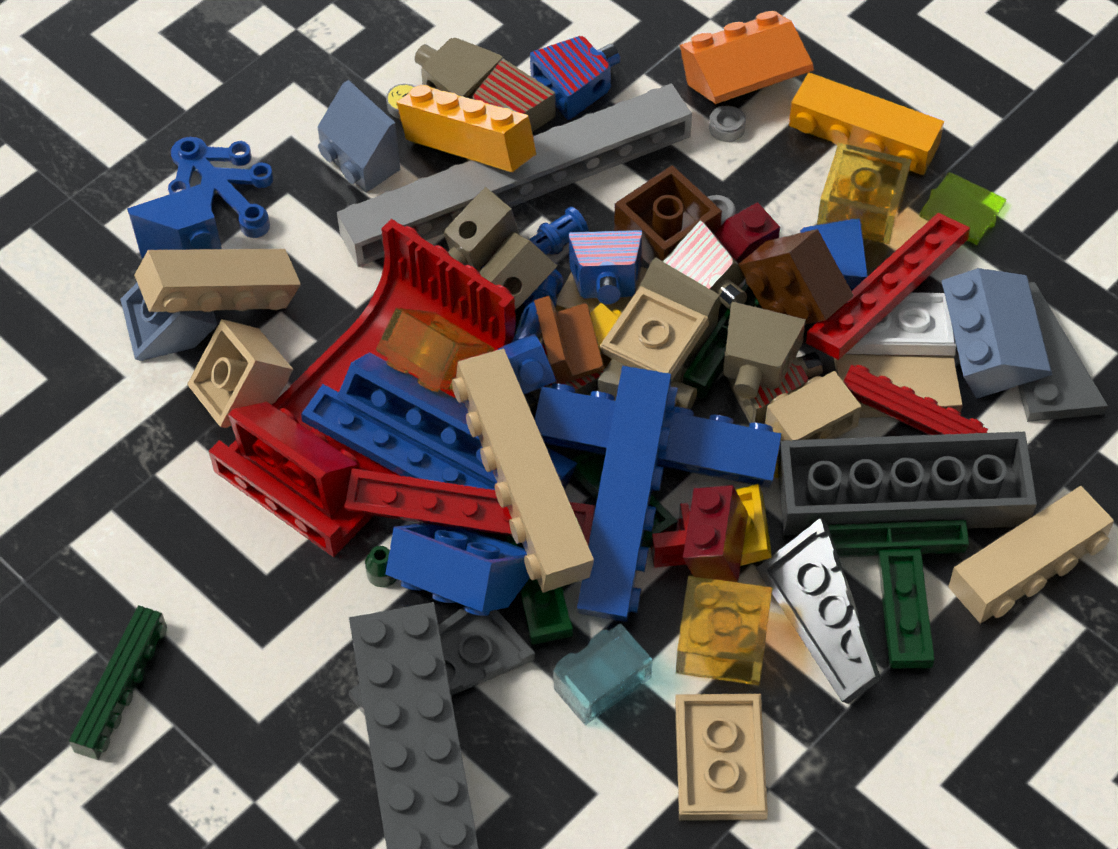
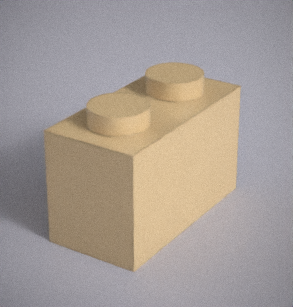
M833 371L823 377L816 376L810 379L802 388L789 395L784 393L774 398L767 406L765 424L772 426L773 432L782 434L780 442L785 440L835 439L858 427L861 405L837 373Z

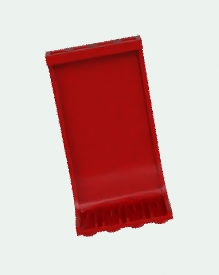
M391 218L381 228L385 256L384 267L379 284L367 307L354 324L272 405L278 410L285 408L297 418L299 424L310 431L313 427L302 422L301 413L319 388L324 384L339 392L351 362L369 352L456 398L452 387V379L456 378L458 362L496 351L498 348L513 341L516 325L515 298L504 286L491 283L482 277L474 267L463 265L452 258L443 247L432 245L421 238L412 227H404ZM320 432L328 440L329 445L339 452L344 449L351 453L358 460L360 470L399 475ZM219 440L208 451L213 470L216 474L333 558L374 516L348 512L345 510L344 504L330 518L243 457L236 440L229 447Z

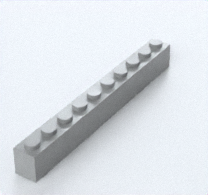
M672 83L658 89H652L643 95L627 101H620L614 106L596 113L584 115L580 119L562 126H555L544 133L533 136L537 154L514 172L471 160L463 164L454 165L432 176L420 178L398 189L386 191L377 197L359 204H352L346 209L337 212L340 236L357 267L385 257L381 228L391 218L404 227H412L424 240L444 234L448 225L485 187L509 207H513L691 137L692 113Z

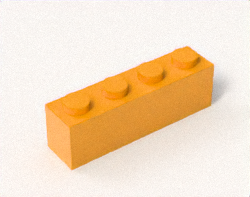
M808 72L791 102L789 126L803 133L815 135L836 145L853 149L871 158L883 160L904 170L913 171L924 176L940 145L944 121Z
M428 85L412 88L409 94L396 102L405 138L408 141L509 172H514L537 154L529 115L487 104L480 100L459 96L455 93L434 89Z

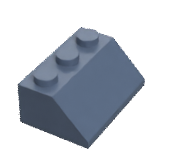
M977 268L941 280L963 377L976 399L1053 375L1029 280L1026 275Z

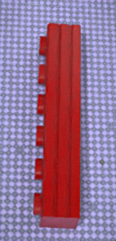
M851 364L843 380L858 402L928 435L987 433L988 428L983 427L984 424L974 418L968 420L960 416L961 413L956 409L950 407L945 409L930 397L922 398L915 395V391L909 387H898L892 384L893 381L886 376L880 375L877 377L871 374L870 370L865 366H854Z

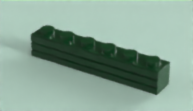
M745 282L741 288L747 293V299L744 304L762 309L752 289ZM727 309L683 376V384L697 388V397L703 400L723 371L724 351H726L730 318L729 309Z
M966 520L828 525L839 558L878 556L879 549L921 548V555L965 553L969 545Z
M138 605L69 739V743L75 753L99 760L102 752L104 753L108 749L110 736L113 730L119 727L122 719L121 714L125 706H129L131 703L133 690L136 684L142 681L145 673L144 668L147 662L153 659L159 638L162 639L166 633L167 624L161 612Z

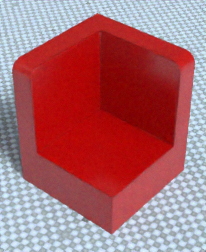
M688 502L680 503L679 518L676 519L678 521L676 531L652 534V546L650 549L654 568L686 564L683 559L690 516Z

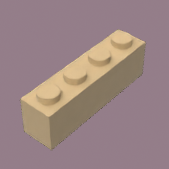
M286 249L148 250L134 275L149 312L279 310L287 308L301 285Z
M1079 486L954 567L948 588L980 624L991 616L999 618L1006 614L1014 606L1015 601L1026 594L1027 597H1031L1038 593L1045 586L1047 580L1055 574L1059 576L1067 574L1076 566L1079 558L1087 553L1092 556L1100 552L1110 541L1108 535L1114 520L1082 486Z

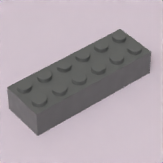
M1025 431L785 440L780 442L777 466L784 536L799 535L820 518L826 521L827 525L966 520L967 529L1017 527L1032 517L1037 505Z
M434 602L349 617L386 848L479 849Z

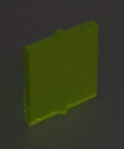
M948 172L938 188L931 190L930 199L920 211L919 217L929 221L939 212L970 227L968 241L977 245L988 228L995 226L996 217L1006 204L1007 199Z

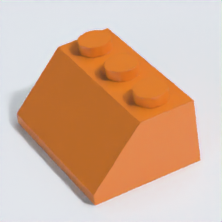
M775 11L760 13L756 16L755 20L746 23H730L724 26L723 31L714 34H697L691 38L690 42L680 45L687 84L715 104L814 71L813 63L793 22Z

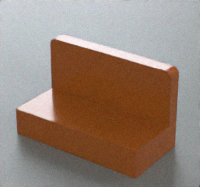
M550 296L534 300L549 363L559 384L603 371L604 364L588 305L583 303L557 312Z

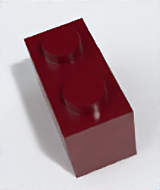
M733 485L694 488L683 559L698 585L738 583L748 512Z

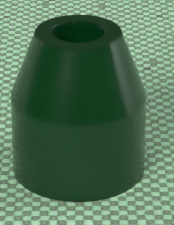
M385 546L374 547L365 560L367 578L371 584L377 587L390 586L397 580L385 575L390 551Z

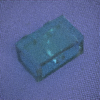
M620 623L610 631L607 629L600 631L582 651L577 654L570 653L557 663L553 670L554 690L586 726L652 678L653 659Z

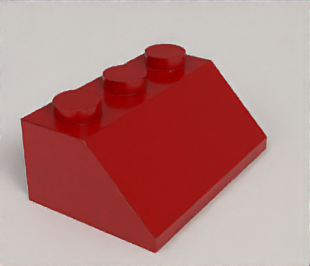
M268 402L234 408L228 414L240 453L243 457L330 518L345 504L352 468L359 469V462L351 453L344 449L339 452L329 445L328 440L319 431L313 428L310 431L299 424L297 418L285 408L278 410Z

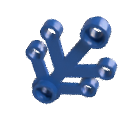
M185 137L178 140L172 146L171 157L178 166L176 179L172 180L168 185L169 194L175 193L180 189L190 188L193 171H197L202 176L200 185L211 210L216 191L239 215L240 228L245 236L259 238L269 231L270 221L266 209L258 204H250L230 183L252 184L258 188L268 187L273 182L271 166L267 163H257L251 169L214 167L209 162H232L236 166H244L252 159L248 143L236 141L229 148L209 147L199 138ZM238 152H245L242 155H235ZM259 174H267L263 177H257Z

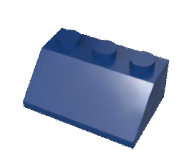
M426 523L397 526L393 529L385 575L400 580L401 586L404 588L429 591L433 593L432 598L445 603L457 602L465 605V611L468 613L486 616L492 610L508 608L530 578L524 561V556L527 555L525 549L477 531Z

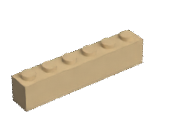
M504 348L459 361L456 378L452 379L453 391L459 403L464 402L468 410L466 421L472 437L478 436L483 447L480 449L484 468L487 472L493 471L497 480L495 492L498 502L502 508L508 507L512 519L509 520L512 536L517 544L522 543L527 555L524 556V561L531 580H538L542 592L590 578L594 562L593 556Z

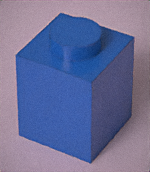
M535 333L498 348V350L504 348L523 394L556 381L543 346Z

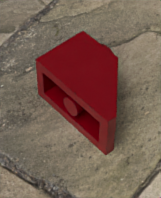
M757 202L728 218L714 235L739 264L766 241L779 238L780 226Z

